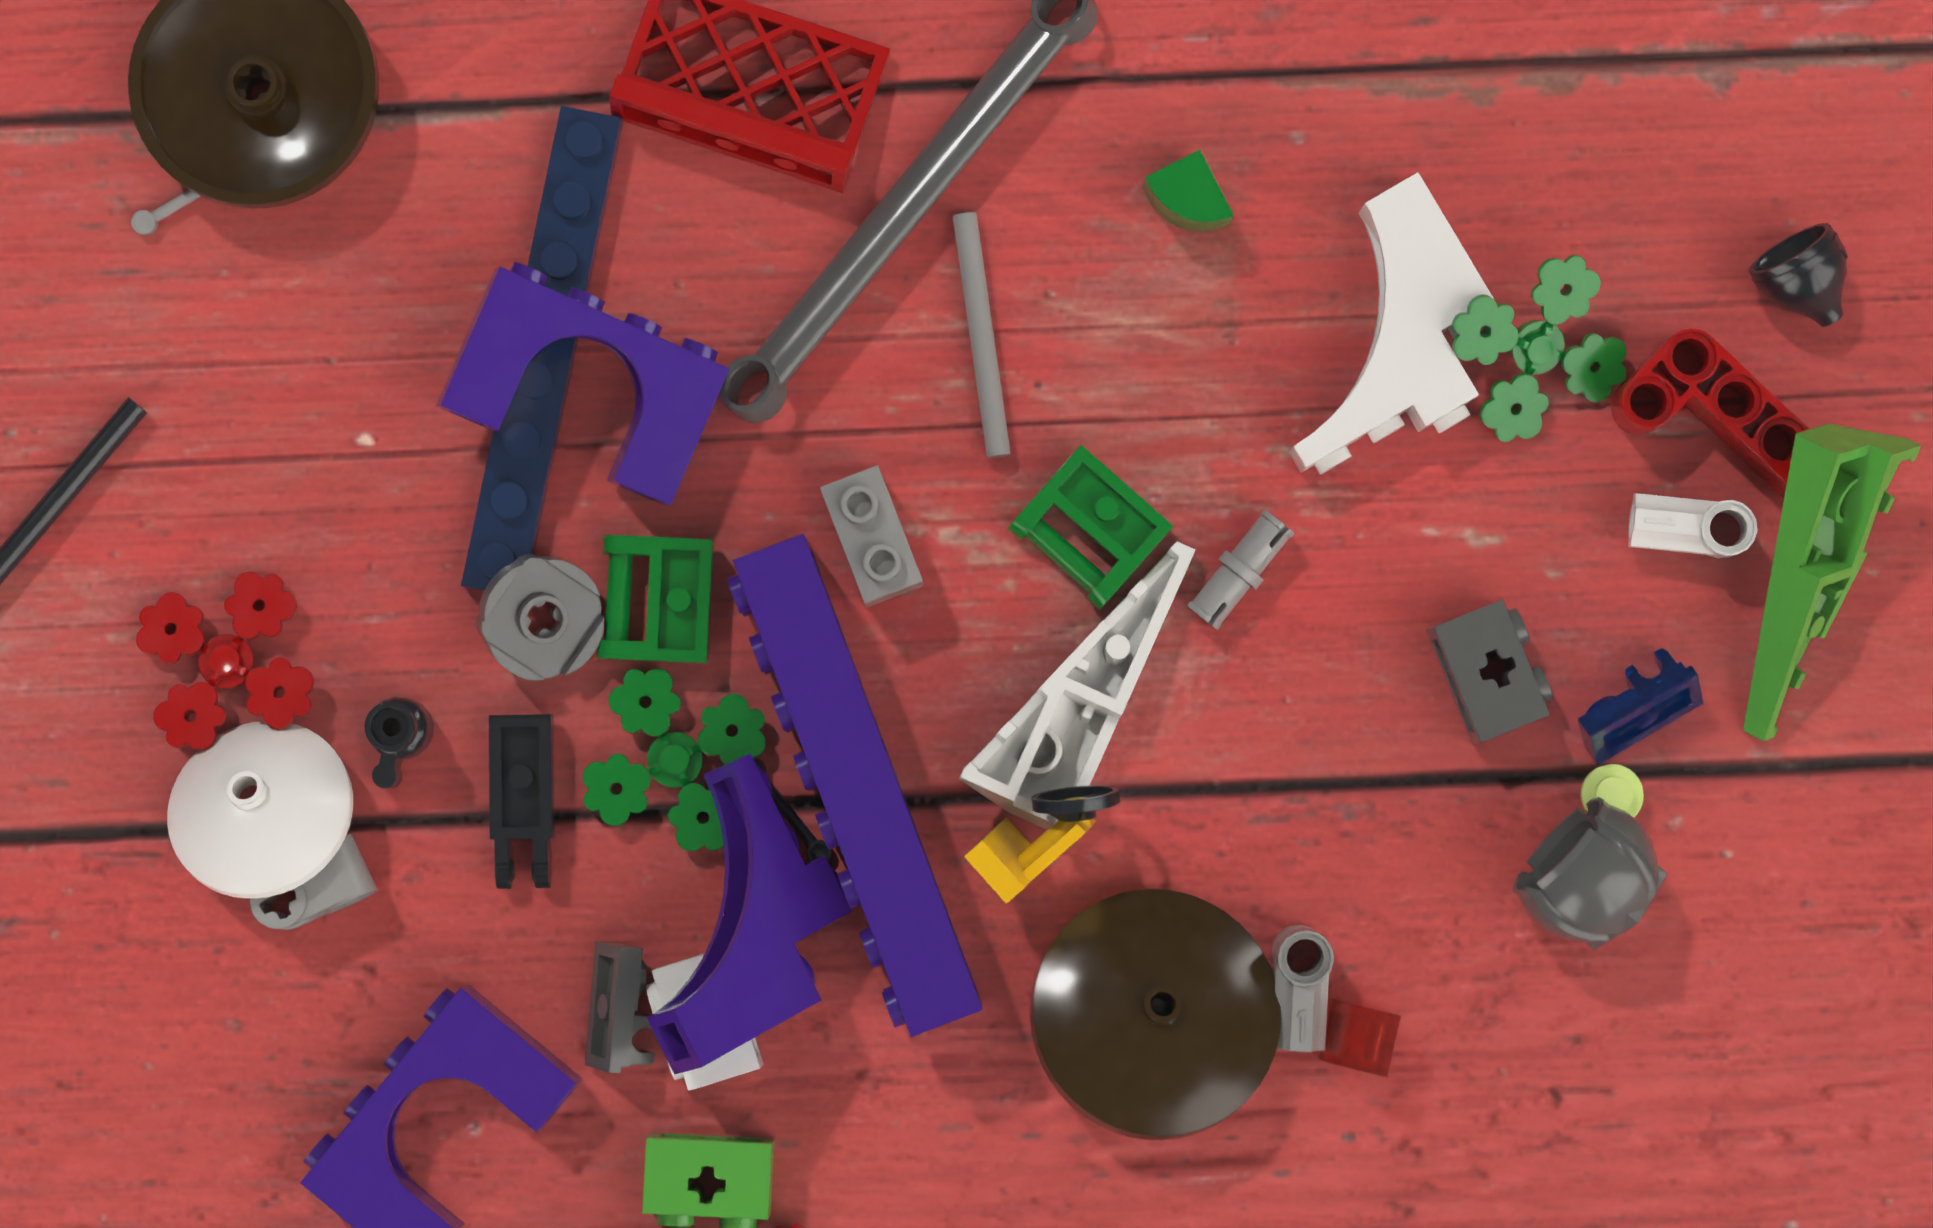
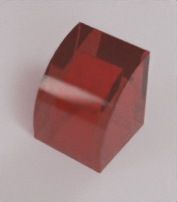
M1332 998L1326 1024L1325 1051H1320L1319 1059L1335 1065L1388 1078L1401 1016L1391 1011Z

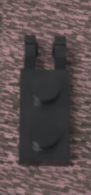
M552 714L489 715L490 839H494L495 884L497 889H511L515 879L512 839H533L532 879L536 888L551 887L552 850L550 839L555 838L554 721Z

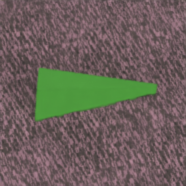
M1834 424L1821 425L1795 434L1743 726L1745 732L1763 742L1775 737L1779 729L1775 723L1788 687L1799 689L1806 676V673L1798 667V664L1811 638H1825L1868 554L1864 551L1877 511L1888 514L1895 500V497L1886 490L1900 462L1905 460L1915 461L1921 447L1920 444L1908 438Z

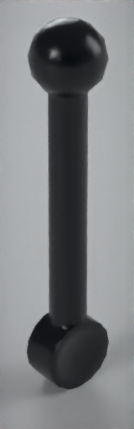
M753 758L756 765L766 773L765 764L760 759ZM770 781L772 787L771 796L781 815L808 847L807 856L809 860L825 856L828 861L831 858L832 849L828 850L824 840H817Z

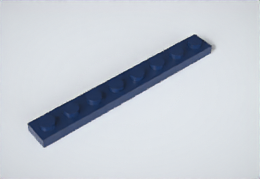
M565 106L560 108L528 267L548 276L545 287L568 296L571 287L587 293L589 290L623 121L620 117ZM578 338L558 339L542 348L531 359L522 375L499 431H493L461 583L463 587L484 591L491 579L506 565L513 563L522 555L534 554Z

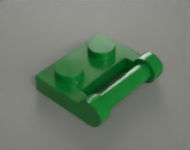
M1080 445L1008 527V530L1020 541L1025 537L1088 591L1090 594L1086 599L1101 610L1168 534L1173 525L1086 448ZM1053 505L1118 561L1107 574H1104L1042 519Z
M603 535L602 554L608 555L604 640L600 641L597 648V659L708 664L714 540ZM633 556L650 557L646 641H629Z

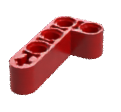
M1690 328L1681 330L1667 339L1653 351L1614 394L1611 403L1614 421L1627 433L1636 435L1650 433L1671 420L1685 405L1784 499L1795 434L1809 428L1706 332ZM1677 345L1689 346L1698 355L1700 363L1695 375L1683 374L1675 367L1672 356L1673 350ZM1722 387L1733 388L1743 397L1744 409L1739 418L1729 417L1720 409L1718 394ZM1635 389L1647 390L1655 397L1658 408L1657 414L1653 419H1641L1631 409L1630 398ZM1768 429L1778 430L1788 440L1789 450L1783 461L1773 459L1764 449L1763 439Z

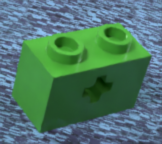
M651 1132L646 1137L642 1214H657V1224L663 1226H694L695 1216L720 1217L719 1227L757 1228V1219L768 1220L771 1214L775 1138ZM705 1166L714 1168L715 1178L726 1180V1186L718 1187L713 1197L704 1196L703 1186L692 1184V1179L699 1177L704 1171Z

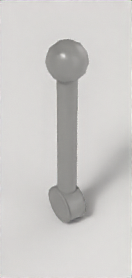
M187 190L152 212L147 210L137 211L131 219L132 228L142 235L153 234L160 220L201 196L191 190Z

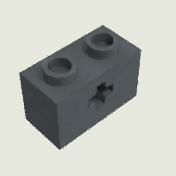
M1503 599L1426 630L1472 744L1482 743L1550 715L1545 702L1552 700L1553 696L1547 678L1539 665L1533 668L1530 667L1522 647L1523 644L1529 642L1527 629L1516 608L1507 610ZM1485 653H1488L1493 661L1503 660L1506 664L1507 671L1499 675L1500 687H1498L1494 679L1483 680L1480 676L1479 669L1484 668L1488 664Z

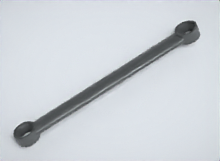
M1032 0V18L754 355H745L736 359L728 366L730 369L721 387L720 396L726 406L740 419L749 423H761L771 419L781 410L786 401L788 391L786 383L1062 47L1082 41L1092 32L1098 18V9L1094 0H1077L1073 14L1062 25L1047 24L1048 14L1052 7L1061 0ZM757 373H767V382L760 395L748 405H738V392L743 382Z

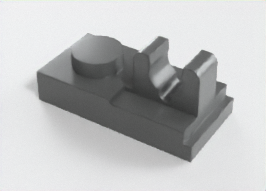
M595 941L585 1056L586 1066L608 1073H621V1067L650 1065L654 1062L655 1053L641 1049L636 1050L634 1045H632V1036L642 1028L652 1029L647 1020V1017L650 1015L634 1013L638 1010V998L644 991L647 979L646 965L642 959L643 948L618 942Z

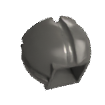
M1600 797L1588 801L1586 804L1588 814L1578 807L1542 841L1526 861L1532 867V872L1521 871L1513 885V892L1520 898L1528 915L1542 928L1562 939L1586 942L1593 950L1638 924L1668 874L1658 865L1652 840L1643 826L1628 812L1608 804Z

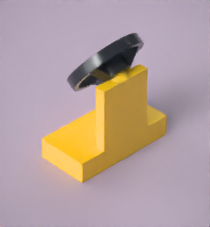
M1087 785L1058 788L1037 793L1031 797L1033 811L1049 814L1058 819L1039 838L1030 844L1006 817L964 857L1007 904L1096 822L1094 820L1096 810L1109 808L1120 803L1119 788L1107 785Z

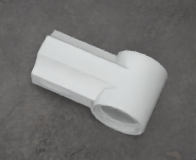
M1634 493L1629 517L1628 547L1703 554L1718 559L1729 558L1746 551L1755 541L1758 531L1757 520L1751 509L1745 504L1734 500L1718 502ZM1717 513L1732 515L1740 525V536L1733 546L1726 547L1718 544L1710 533L1711 521Z

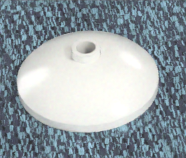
M264 721L239 725L217 735L211 747L206 750H198L182 768L172 788L168 803L167 826L170 841L184 867L194 878L211 890L237 898L257 899L279 895L295 889L317 875L340 849L352 819V784L349 774L335 750L323 738L311 730L292 723L285 729L276 730L270 728ZM257 786V790L252 797L239 799L241 792L245 788Z

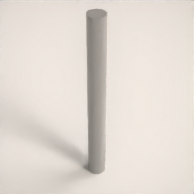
M960 213L952 217L987 458L1004 457L1011 455L977 213Z

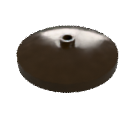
M160 0L148 15L135 41L129 64L128 95L134 123L143 143L158 164L175 180L194 193L220 204L249 209L271 208L297 202L315 194L338 178L353 162L366 142L374 123L379 98V72L370 38L361 21L345 0ZM260 82L269 83L270 87L267 93H260L258 99L253 100L251 96L253 87Z
M1143 889L1119 893L1105 898L1079 913L1062 929L1043 957L1037 971L1030 1002V1023L1032 1038L1040 1063L1050 1082L1070 1106L1093 1123L1114 1133L1144 1140H1169L1191 1136L1208 1130L1235 1113L1252 1096L1266 1076L1275 1056L1281 1026V1007L1275 994V977L1259 945L1239 922L1225 911L1198 897L1171 890ZM1155 998L1163 1000L1166 1003L1165 1010L1171 1014L1168 1016L1155 1014L1151 1008L1152 1001Z

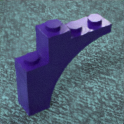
M751 753L704 774L718 813L724 844L725 875L720 913L706 952L689 980L669 1002L656 1013L647 1017L674 1075L709 1064L821 1001L814 985V972L808 961L799 954L794 943L852 912L845 898L837 872L830 867L826 857L822 856L804 863L799 853L797 836L793 829L784 822L771 796L772 787L769 778L756 765Z

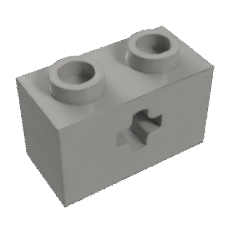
M878 465L820 487L867 608L924 586Z

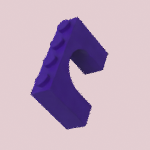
M514 262L510 271L503 267L495 269L436 407L489 430L499 431L527 365L542 348L563 338H584L598 342L613 351L628 369L634 384L636 400L631 424L607 481L662 505H671L730 369L715 362L719 352L688 338H684L681 347L659 337L662 327L638 315L628 313L625 321L602 312L605 301L582 290L571 287L568 296L545 287L548 276L521 263Z
M470 985L461 987L456 994L446 988L424 1014L423 1017L431 1024L419 1039L414 1042L407 1036L387 1058L383 1065L391 1073L375 1091L372 1087L366 1085L346 1108L343 1114L351 1121L341 1134L335 1139L327 1133L305 1158L304 1163L311 1170L300 1184L353 1228H461L464 1222L420 1187L407 1174L399 1160L395 1145V1128L400 1110L408 1097L419 1086L431 1080L441 1078L466 1080L486 1090L537 1132L546 1125L583 1078Z

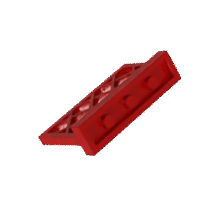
M648 0L621 75L617 74L609 95L611 116L620 117L624 122L840 193L844 192L851 172V163L890 56V48L744 0H686L692 3L699 19L669 32L659 14L664 0ZM704 6L717 11L708 14ZM734 16L749 21L757 38L727 51L714 25ZM762 25L775 30L766 33ZM656 26L660 36L650 40L653 29ZM706 30L718 56L688 69L675 43ZM791 35L807 40L815 57L785 70L772 44ZM820 45L833 49L824 52ZM666 47L680 72L661 82L637 75L644 57ZM764 49L776 75L746 88L733 62ZM849 54L872 61L867 79L845 89L842 88L830 63ZM724 66L737 93L719 101L702 97L694 80ZM821 68L834 94L804 107L791 81ZM686 84L689 92L677 89V87ZM782 85L795 112L776 121L762 117L752 99ZM861 95L857 108L854 110L849 100ZM744 103L747 111L735 108V106ZM840 104L850 122L844 143L820 136L810 118ZM802 122L805 130L793 126Z

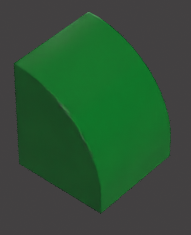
M1201 150L1144 178L1142 188L1149 202L1164 219L1175 226L1191 231H1213L1230 225L1234 215Z

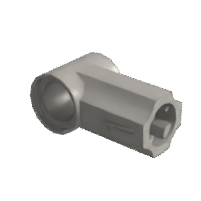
M1302 924L1291 925L1279 932L1273 941L1271 949L1274 962L1275 994L1281 1007V1026L1277 1049L1297 1052L1325 1051L1329 973L1334 962L1333 949L1327 939L1312 927ZM1304 939L1314 941L1318 950L1315 963L1306 970L1297 971L1291 969L1287 963V953L1292 944Z

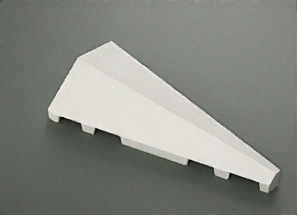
M1177 541L1106 619L1090 633L1045 681L1015 716L1000 729L985 748L963 769L959 780L1007 812L1046 830L1057 822L1058 819L1049 814L1034 812L1031 797L1048 790L1090 785L1196 549Z

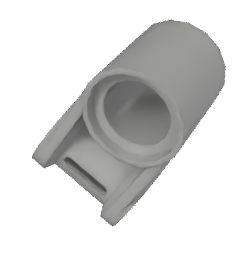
M348 834L332 860L317 875L295 889L288 891L295 892L297 898L288 904L291 912L288 917L285 913L271 911L269 904L277 900V895L257 899L250 898L252 914L258 922L266 927L292 930L325 914H331L351 906L374 894L378 889L352 834Z

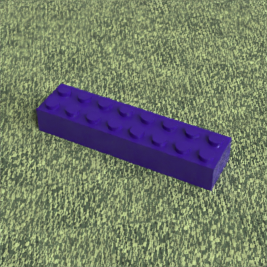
M803 533L732 560L737 571V575L727 578L732 596L740 614L742 613L744 617L753 614L759 630V634L749 637L761 672H764L765 675L772 672L775 673L781 689V693L771 696L777 716L784 731L788 733L796 730L804 750L793 755L799 775L806 791L818 788L826 809L815 814L828 850L840 846L848 869L837 873L850 909L862 905L870 928L860 932L866 954L872 968L884 964L892 985L884 988L882 995L894 1027L906 1024L910 1036L913 1037L983 1010L980 996L807 538Z

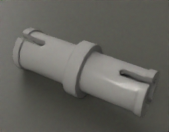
M1263 509L1260 513L1261 516L1230 553L1225 550L1218 558L1222 565L1194 600L1190 601L1187 605L1217 630L1220 629L1222 622L1249 588L1257 589L1264 581L1260 577L1261 573L1288 539L1292 538L1295 534L1265 509Z

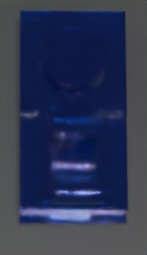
M1661 648L1654 652L1656 665L1661 671L1654 678L1641 676L1633 665L1625 669L1629 689L1617 696H1607L1598 700L1587 710L1585 715L1578 718L1584 747L1597 765L1704 704L1699 677L1692 666L1685 668L1682 662L1676 663L1669 652Z

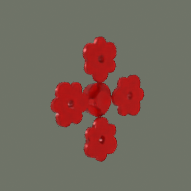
M254 572L240 574L234 582L235 594L227 597L224 602L225 611L234 617L232 628L236 635H218L210 639L205 645L204 633L198 628L203 623L204 614L198 607L188 606L187 601L180 594L175 592L166 593L159 598L156 607L146 606L141 610L139 620L144 627L138 631L136 643L143 653L148 655L158 654L163 662L174 664L179 661L182 654L194 655L201 650L198 666L206 682L196 683L190 688L182 684L172 686L168 692L169 701L161 702L153 713L155 725L167 732L166 741L170 746L183 748L188 744L195 750H206L214 744L217 736L215 728L222 726L226 720L225 710L216 705L218 694L214 687L228 689L237 687L245 682L247 690L252 694L246 704L248 711L255 716L263 715L264 722L272 729H285L293 722L294 715L304 716L310 711L311 700L306 695L314 687L312 673L304 667L297 666L292 668L291 663L285 658H275L271 661L269 668H253V653L250 646L244 640L254 639L260 633L269 638L276 637L282 630L281 621H286L295 614L297 608L296 600L293 595L283 590L284 582L278 575L268 574L262 579V577ZM265 603L264 609L257 611L258 604ZM172 626H176V632L169 635V629ZM284 689V696L277 698V692ZM195 712V720L189 722V715Z

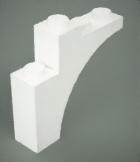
M1418 172L1366 202L1358 213L1368 232L1377 266L1379 300L1374 338L1366 363L1342 405L1314 433L1294 445L1288 452L1300 473L1314 465L1320 475L1352 457L1347 446L1368 434L1373 444L1387 437L1405 425L1400 417L1404 412L1407 413L1418 432L1433 424L1440 434L1469 417L1471 414L1465 405L1479 395L1443 333L1448 330L1454 339L1457 335L1452 328L1454 317L1462 312L1467 313V306L1475 296L1482 294L1488 295L1491 298L1493 296Z

